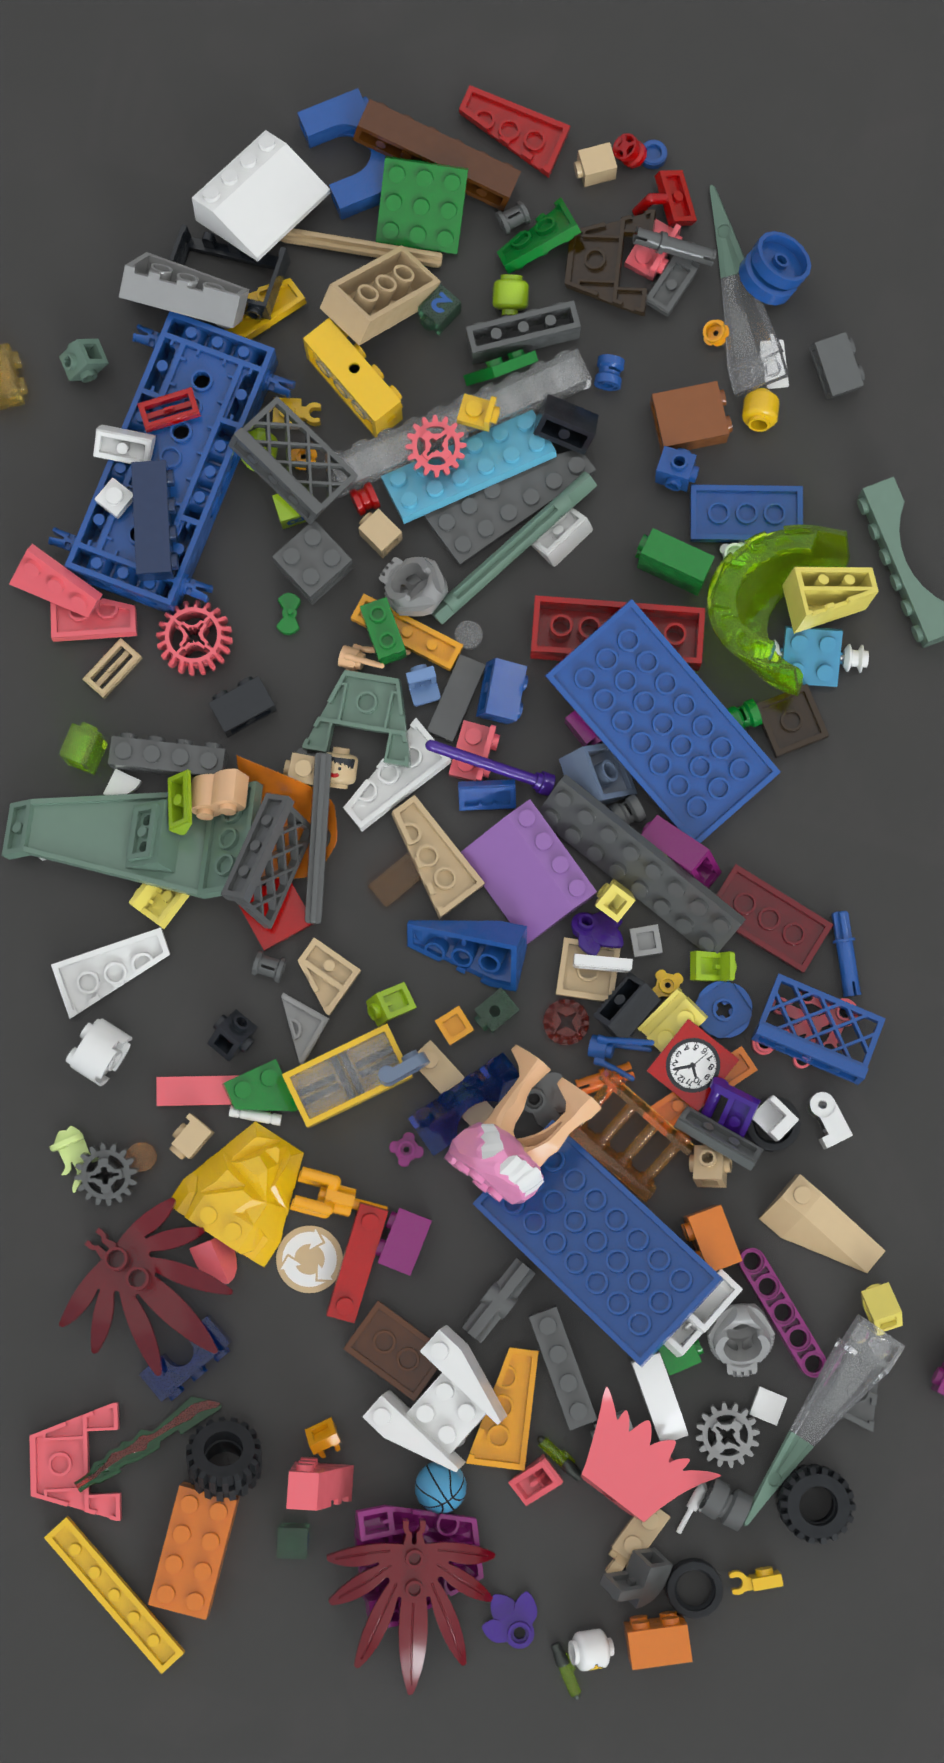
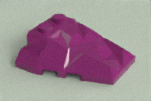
M391 1505L356 1510L355 1546L369 1543H402L405 1534L402 1527V1518H408V1528L412 1531V1540L414 1541L415 1530L419 1527V1518H425L426 1528L422 1534L425 1543L450 1541L480 1546L477 1519L475 1517L449 1513L436 1514L430 1511ZM378 1562L367 1566L358 1567V1572L360 1573L377 1565ZM448 1562L465 1570L478 1581L484 1578L482 1563L467 1565ZM443 1577L438 1578L447 1595L453 1596L459 1592ZM385 1578L373 1590L362 1596L365 1601L367 1617L389 1582V1578ZM428 1596L426 1598L427 1610L432 1608L431 1600ZM401 1597L397 1598L395 1610L388 1628L399 1625Z

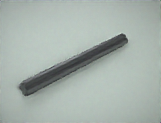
M316 753L314 762L305 922L310 924L322 922L332 755L329 753Z

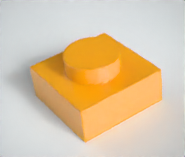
M460 1006L435 1020L449 1046L474 1031Z

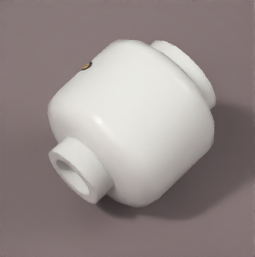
M601 1629L576 1632L568 1643L570 1661L572 1665H576L581 1671L606 1668L609 1664L610 1656L614 1655L613 1641L610 1637L607 1638L605 1632Z

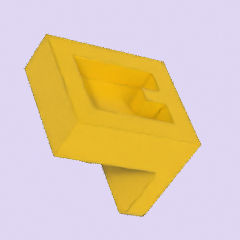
M464 393L457 416V423L489 432L491 424H497L501 407H497V397L491 396L490 400Z

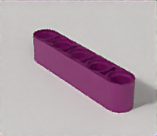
M746 1247L739 1252L742 1261L737 1263V1266L798 1369L809 1377L817 1378L822 1376L827 1369L826 1357L766 1257L756 1248ZM750 1252L755 1253L758 1258L757 1266L753 1269L746 1268L743 1262L745 1255ZM769 1278L773 1283V1289L769 1294L764 1295L759 1290V1283L762 1279ZM779 1304H785L788 1307V1315L783 1320H778L774 1315L775 1307ZM800 1329L804 1335L803 1342L800 1345L793 1346L790 1342V1334L794 1330ZM811 1355H816L819 1360V1366L814 1371H808L805 1367V1361Z

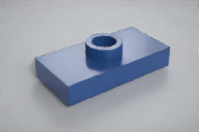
M515 779L458 782L459 811L516 808Z

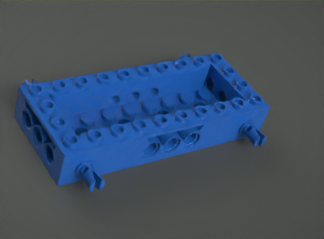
M169 311L161 333L140 324L136 326L140 334H133V342L152 347L154 350L121 428L147 433L138 403L192 387L201 416L147 433L156 435L151 461L166 460L169 469L174 470L175 486L170 487V495L175 497L176 514H171L172 525L177 526L178 541L173 542V553H178L179 570H174V579L139 580L136 574L135 541L132 540V533L134 532L133 502L121 517L117 519L95 501L96 496L112 477L133 493L131 464L109 459L77 536L54 527L52 529L53 533L61 539L49 537L48 544L70 551L65 567L86 583L174 615L176 613L175 606L180 608L185 594L208 603V595L201 591L209 593L213 591V585L194 580L192 576L240 460V456L228 446L233 434L241 427L243 428L259 413L268 390L290 399L291 391L289 389L294 390L296 382L274 375L278 366L275 348L188 316ZM207 376L210 379V383L204 388H199L194 384L196 378ZM188 397L185 399H181L172 403H168L159 407L146 410V414L163 409L171 405L174 406L183 402L190 401V399ZM189 408V409H186V410H183V411H179V412H176V413H173V414H170V415H166V416H163V417H160V418H157V419H153V420H150L149 422H152V421H155V420H158V419H162V418H165V417H168V416H171V415H175V414H178V413H181V412H184V411H188V410H191L192 408ZM180 426L187 427L189 429L188 436L184 439L174 437L176 428Z

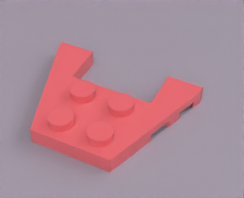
M113 1402L29 1436L30 1490L32 1497L66 1507L77 1508L90 1514L101 1515L114 1521L122 1520L121 1492L90 1493V1487L80 1493L78 1488L88 1483L90 1478L78 1486L74 1483L90 1472L89 1431L120 1429L119 1402Z

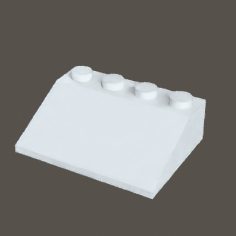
M265 130L192 197V203L197 222L258 262L331 192L328 186L287 143Z

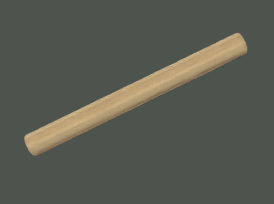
M295 228L280 240L284 243L379 258L399 247L398 245ZM404 247L424 266L441 267L442 253Z

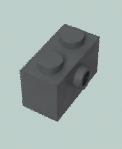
M846 332L815 342L809 347L826 400L858 390L864 386V371L861 365L856 363L854 357L856 353L855 344L852 338H848Z

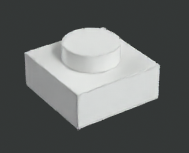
M112 477L96 496L95 501L115 518L119 519L133 502V493Z

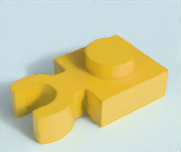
M280 398L302 421H306L311 426L321 425L320 418L310 416L313 411H321L320 403L312 402L307 406H302L301 398ZM275 407L273 409V422L285 423L284 415Z

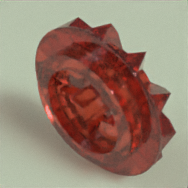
M561 999L551 1004L546 1010L543 1019L544 1030L552 1041L561 1045H572L579 1042L586 1035L589 1029V1016L584 1006L578 1002ZM558 1012L565 1017L576 1014L571 1022L576 1030L575 1032L568 1027L557 1031L561 1023Z

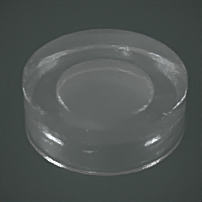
M464 621L456 627L455 641L463 644L464 650L476 649L481 644L483 632L476 622Z

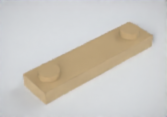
M430 1040L418 1051V1053L425 1052L430 1063L419 1071L469 1126L478 1122L484 1123L494 1108Z

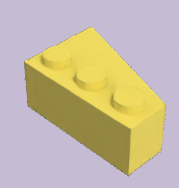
M794 567L782 585L794 634L866 610L879 592L872 567Z

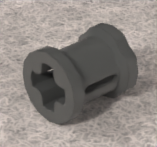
M521 200L517 201L515 206L503 212L500 210L495 212L497 222L505 235L510 234L511 229L523 223L526 225L531 223L529 212Z
M259 950L251 974L254 976L261 974L274 978L275 982L280 983L287 959L283 957L281 959L264 955V952Z

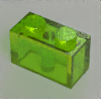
M82 722L80 726L72 723L59 755L69 766L95 775L107 743L95 726Z

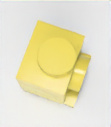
M613 879L610 884L605 883L597 893L598 899L595 906L618 923L636 900L630 890Z

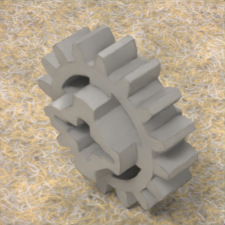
M722 1401L721 1409L718 1410L713 1404L710 1405L712 1413L708 1415L702 1412L701 1416L705 1422L696 1423V1428L701 1430L702 1433L695 1435V1439L704 1442L698 1447L699 1451H708L706 1456L708 1461H711L714 1457L717 1458L718 1467L722 1466L723 1461H727L730 1468H733L734 1460H738L742 1465L745 1464L743 1456L746 1454L753 1457L754 1454L750 1447L759 1446V1442L753 1436L760 1434L758 1428L751 1427L756 1422L755 1417L747 1419L748 1409L744 1408L739 1412L736 1402L733 1403L731 1408H727L725 1401ZM723 1415H732L730 1420L720 1421L718 1417ZM743 1424H745L747 1429L746 1442L740 1437L739 1432ZM709 1427L715 1432V1439L712 1445H710L707 1436ZM719 1428L725 1431H729L732 1428V1434L736 1441L729 1438L723 1441ZM734 1448L737 1450V1452L731 1454L722 1453L725 1449Z

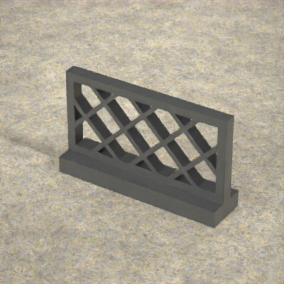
M278 396L243 428L241 427L237 430L228 444L238 456L310 525L359 476ZM276 407L284 415L285 423L270 422L269 412ZM253 427L265 428L266 441L255 440L248 432ZM270 428L285 429V442L271 441ZM290 430H300L305 435V443L290 442ZM271 447L286 448V460H276L271 455ZM291 448L305 449L306 462L291 461ZM310 449L323 452L325 454V463L311 462ZM292 467L306 468L307 480H297L292 475ZM311 468L326 469V482L312 481ZM331 469L341 470L348 478L344 482H331ZM312 487L327 488V499L320 503L313 496Z
M266 793L221 892V895L226 900L235 901L258 923L268 929H272L309 845L311 825L293 807L294 801L289 796ZM286 820H287V821H288V825L284 827V824H285V822H286ZM301 827L304 831L298 841L297 828ZM289 832L290 845L285 846L284 834ZM290 852L291 860L287 866L286 853ZM277 857L278 870L274 871L273 859ZM279 877L280 885L276 891L275 878ZM266 883L267 895L262 897L261 885ZM254 894V901L250 903L251 898ZM268 902L269 910L266 916H264L263 904Z

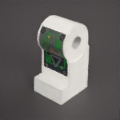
M819 1092L810 1097L807 1109L811 1116L817 1118L825 1134L824 1137L818 1139L823 1149H827L853 1136L838 1105L830 1094Z

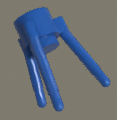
M593 1034L588 1047V1056L594 1058V1065L603 1066L632 1082L635 1080L634 1076L605 1061L606 1058L612 1059L615 1048L651 1052L653 1050L651 1046L655 1042L654 1040L607 1037Z

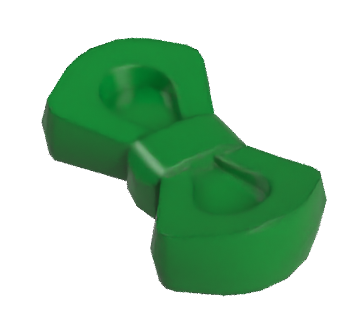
M285 593L277 600L283 609V618L276 625V629L284 635H292L300 629L296 617L301 599L293 593Z

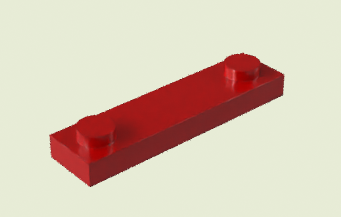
M363 1202L359 1203L326 1316L355 1324L388 1215V1209Z

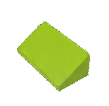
M188 769L168 778L169 831L179 835H185L192 825L191 770Z

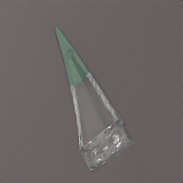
M710 185L721 277L724 323L729 327V336L726 337L727 370L734 395L741 396L787 378L789 375L782 353L784 351L764 303L755 299L745 289L740 280L738 271L740 263L745 257L716 188Z
M857 1314L843 1338H838L753 1498L752 1506L743 1523L744 1526H747L784 1480L828 1431L872 1387L890 1372L905 1348L903 1344Z

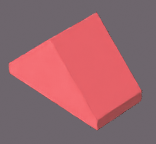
M542 1454L528 1465L525 1471L518 1473L508 1483L525 1506L560 1486L563 1483V1479L545 1454Z

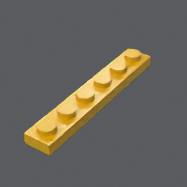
M69 1516L44 1537L161 1674L185 1653L181 1645Z

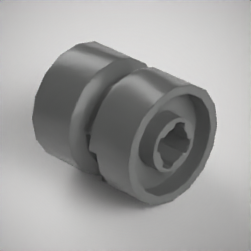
M719 1478L713 1479L700 1504L699 1512L713 1520L720 1517L723 1525L737 1532L750 1511L753 1496L740 1489L731 1491L730 1484Z

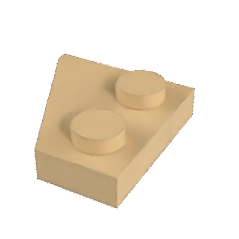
M316 938L312 939L298 959V963L325 1013L330 1016L361 973V970Z

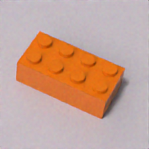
M183 1481L179 1485L148 1605L204 1620L208 1618L240 1496L236 1495V1500L230 1501L229 1497L223 1499V1502H219L214 1496L211 1500L205 1498L204 1491L199 1494L195 1490V1484L191 1485V1483Z

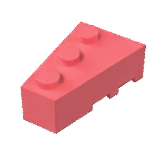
M301 1457L298 1462L295 1461L289 1470L286 1509L317 1511L331 1507L332 1500L335 1505L341 1504L342 1501H352L354 1465L318 1463V1458Z

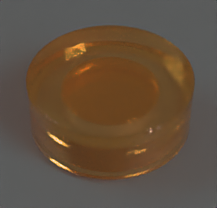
M140 1142L129 1148L126 1157H135L136 1160L131 1164L132 1167H137L139 1172H143L154 1166L157 1154L150 1144Z

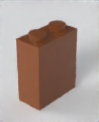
M718 381L651 395L650 407L661 454L664 446L674 449L692 450L727 443L729 434L732 432V422L730 416H725L723 406H726V396L723 389L719 390Z

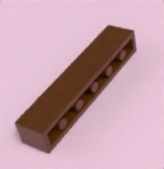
M371 99L368 101L353 137L354 141L385 156L469 168L466 194L501 211H504L521 173L520 170L515 169L509 163L492 158L484 151L469 147L459 139L444 135L434 127L421 124L409 115L396 112L388 108L384 103Z

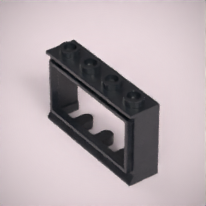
M182 224L169 258L170 261L185 266L189 252L193 251L274 270L264 301L261 302L247 298L244 312L248 317L255 320H260L261 318L271 320V314L287 267L291 263L287 249L281 247L279 257L269 255L267 252L257 262L230 243L228 245L217 243L215 235L211 232L205 231L202 239L191 237L187 225Z

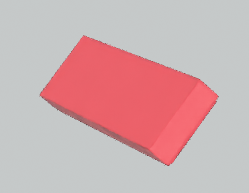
M240 1075L156 1077V1106L231 1105L222 1083Z

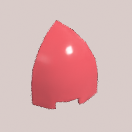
M215 1237L189 1248L199 1270L217 1278L224 1284H229L234 1279L237 1271L235 1250Z

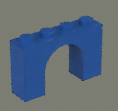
M357 88L297 112L299 126L309 148L338 137H354L358 123L369 101L367 96L362 97ZM368 147L371 157L364 169L352 176L329 184L330 195L341 220L380 205L385 155Z

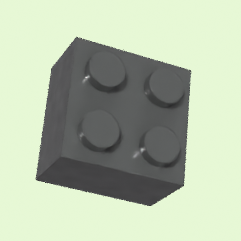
M316 521L311 525L308 524L272 556L275 566L311 605L315 604L354 569L352 559Z

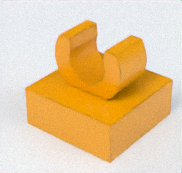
M332 1417L305 1429L309 1447L314 1455L318 1453L321 1458H325L324 1450L332 1446L335 1447L337 1452L340 1451L339 1443L341 1441Z

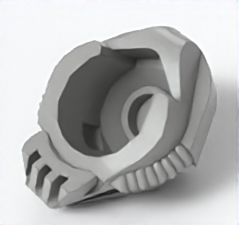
M394 557L379 576V580L386 585L384 587V595L387 597L391 609L398 613L399 616H425L432 614L448 593L447 581L435 560L426 557H411L405 559L404 562Z
M755 1303L730 1304L708 1329L707 1340L710 1350L717 1360L726 1363L729 1375H733V1377H749V1375L757 1373V1362H762L771 1352L775 1331L763 1310Z

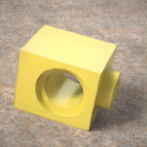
M889 1282L881 1285L873 1284L867 1287L866 1290L861 1291L862 1306L875 1335L903 1326L902 1310Z

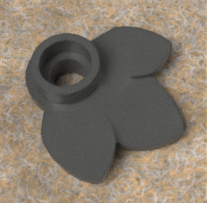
M547 1073L531 1089L527 1096L524 1110L533 1113L537 1124L544 1128L552 1120L556 1122L560 1118L559 1112L566 1110V1101L557 1085L558 1081L562 1078L561 1073ZM533 1093L540 1097L536 1103H531L528 1099Z

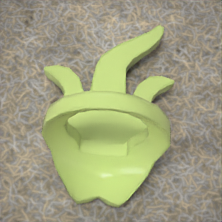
M70 1126L67 1130H60L56 1136L55 1143L49 1146L52 1152L59 1151L65 1164V1169L61 1175L70 1173L72 1163L76 1166L77 1163L85 1162L80 1157L82 1153L90 1154L83 1134L73 1126ZM94 1158L92 1163L97 1162L99 1158ZM75 1168L76 1171H77V1174L81 1173V1170H78L77 1168ZM82 1180L74 1181L72 1187L73 1193L76 1192Z

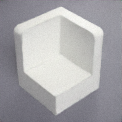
M774 1095L769 1096L757 1109L753 1118L774 1141H779L799 1120Z

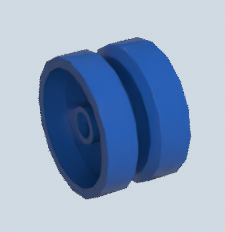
M772 231L765 233L759 238L752 250L740 263L738 272L745 289L755 299L765 304L776 306L785 304L810 274L812 265L808 253L796 239L785 233Z

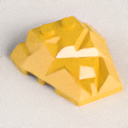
M255 1121L182 1180L172 1196L176 1199L174 1209L198 1227H203L207 1233L236 1252L265 1267L281 1243L283 1228L289 1213L290 1202L298 1179L304 1152Z

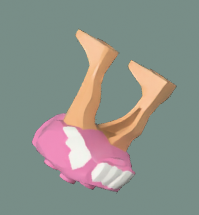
M515 1045L511 1051L519 1066V1078L484 1123L478 1122L469 1126L452 1140L449 1150L444 1157L454 1168L473 1178L472 1182L484 1193L487 1192L498 1202L504 1199L512 1205L524 1203L535 1195L544 1182L540 1167L550 1156L559 1151L573 1130L591 1119L602 1109L591 1096L562 1077L557 1085L566 1101L565 1112L548 1128L536 1134L516 1139L514 1127L524 1110L528 1094L551 1071L538 1057L518 1045Z

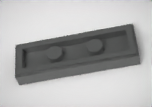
M461 654L459 655L427 731L429 734L451 743L454 742L484 673L485 664Z
M689 1106L685 1108L674 1125L675 1128L750 1171L763 1152L761 1147Z

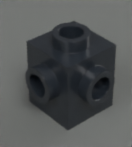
M236 1009L228 1017L222 1015L213 1026L215 1031L207 1044L227 1061H230L240 1051L246 1053L255 1042L252 1036L258 1027Z

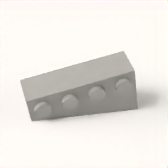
M145 252L125 265L119 298L212 322L221 328L230 329L242 322L250 289Z

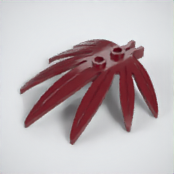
M173 1197L161 1202L143 1214L128 1228L117 1243L109 1240L107 1233L102 1228L96 1230V1233L102 1238L101 1242L109 1249L106 1251L102 1246H95L90 1240H87L85 1245L89 1249L96 1251L102 1260L86 1275L77 1287L59 1322L60 1327H66L80 1317L90 1306L100 1289L91 1325V1352L97 1354L108 1336L114 1314L115 1292L118 1291L132 1336L142 1356L156 1376L162 1375L159 1346L151 1322L137 1299V1295L179 1334L213 1354L218 1353L214 1340L200 1318L173 1289L155 1276L156 1273L196 1290L224 1295L233 1294V1289L199 1269L176 1261L150 1256V1253L154 1251L170 1250L186 1245L205 1233L203 1227H182L163 1231L146 1238L147 1235L158 1229L171 1214L176 1204V1199Z
M402 1518V1527L405 1532L402 1543L362 1544L326 1555L328 1562L348 1567L367 1566L378 1562L377 1565L360 1572L338 1588L328 1599L330 1605L353 1601L373 1590L385 1578L390 1579L374 1604L363 1628L354 1659L355 1668H360L381 1642L393 1616L397 1598L401 1597L398 1641L402 1675L408 1695L414 1693L424 1663L428 1635L426 1600L428 1596L431 1600L437 1624L447 1646L462 1666L466 1665V1650L462 1630L455 1610L438 1578L443 1577L456 1590L473 1599L491 1602L493 1599L486 1587L474 1576L448 1562L467 1565L480 1564L494 1559V1551L462 1542L441 1541L425 1543L422 1535L426 1528L425 1518H419V1527L415 1530V1541L412 1540V1531L408 1528V1518Z

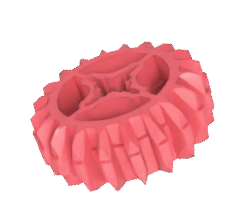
M195 600L194 607H190L188 601H184L185 609L180 610L178 606H175L176 613L174 615L169 612L164 614L168 623L164 621L159 622V627L164 631L156 633L157 639L163 640L157 644V648L165 650L161 654L162 659H170L168 665L171 669L178 665V672L180 674H183L188 667L190 676L195 675L196 669H199L201 675H206L204 667L209 666L212 671H215V661H218L220 664L225 662L221 653L225 655L230 654V649L225 645L233 643L232 637L226 636L232 633L231 626H225L228 622L226 616L219 617L221 614L219 608L211 611L212 606L209 602L205 603L203 608H201L199 600ZM193 618L204 619V621L200 620L195 625H188L184 622ZM212 625L217 629V640L214 647L210 646L206 640L210 632L209 628ZM176 629L183 635V640L179 644L180 648L177 652L173 649L172 644ZM187 632L190 635L195 634V636L198 633L202 644L199 641L194 642V640L191 643ZM195 651H201L206 654L199 658L185 657Z

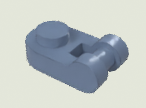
M413 1050L401 1058L402 1063L394 1067L388 1065L381 1067L378 1072L380 1083L385 1087L393 1086L426 1067L430 1061L425 1052L418 1053L417 1050Z

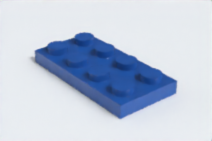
M691 484L690 542L802 544L803 486Z

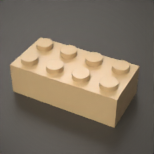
M401 245L331 283L320 309L358 345H361L429 306L441 281Z

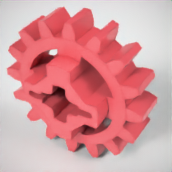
M437 415L432 416L431 422H428L423 417L421 419V427L415 423L412 426L416 433H408L406 436L407 439L412 441L411 444L405 445V450L412 451L407 460H415L417 462L413 468L414 470L420 467L424 468L423 476H426L429 471H433L435 478L439 477L440 471H443L447 476L450 474V466L454 469L459 467L456 459L463 460L465 457L463 453L459 452L460 449L467 447L466 443L459 441L464 436V432L456 433L455 429L458 424L454 423L449 426L447 424L448 417L446 416L442 422H438ZM440 428L443 429V431L441 433L432 434L429 430L427 431V429ZM444 437L439 447L442 452L440 453L436 450L427 456L432 446L429 441L431 440L435 443ZM418 438L423 443V453L419 455L417 450ZM452 438L454 443L453 455L448 449V440ZM430 459H439L444 464L431 465L428 462Z

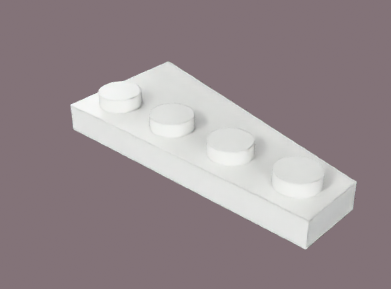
M417 718L413 720L407 731L411 767L406 768L385 764L383 762L384 759H382L376 766L375 772L369 779L363 782L343 807L361 831L368 828L451 763L449 757L426 749L425 743L428 740L434 739Z
M162 927L51 964L69 1019L169 956L171 953Z

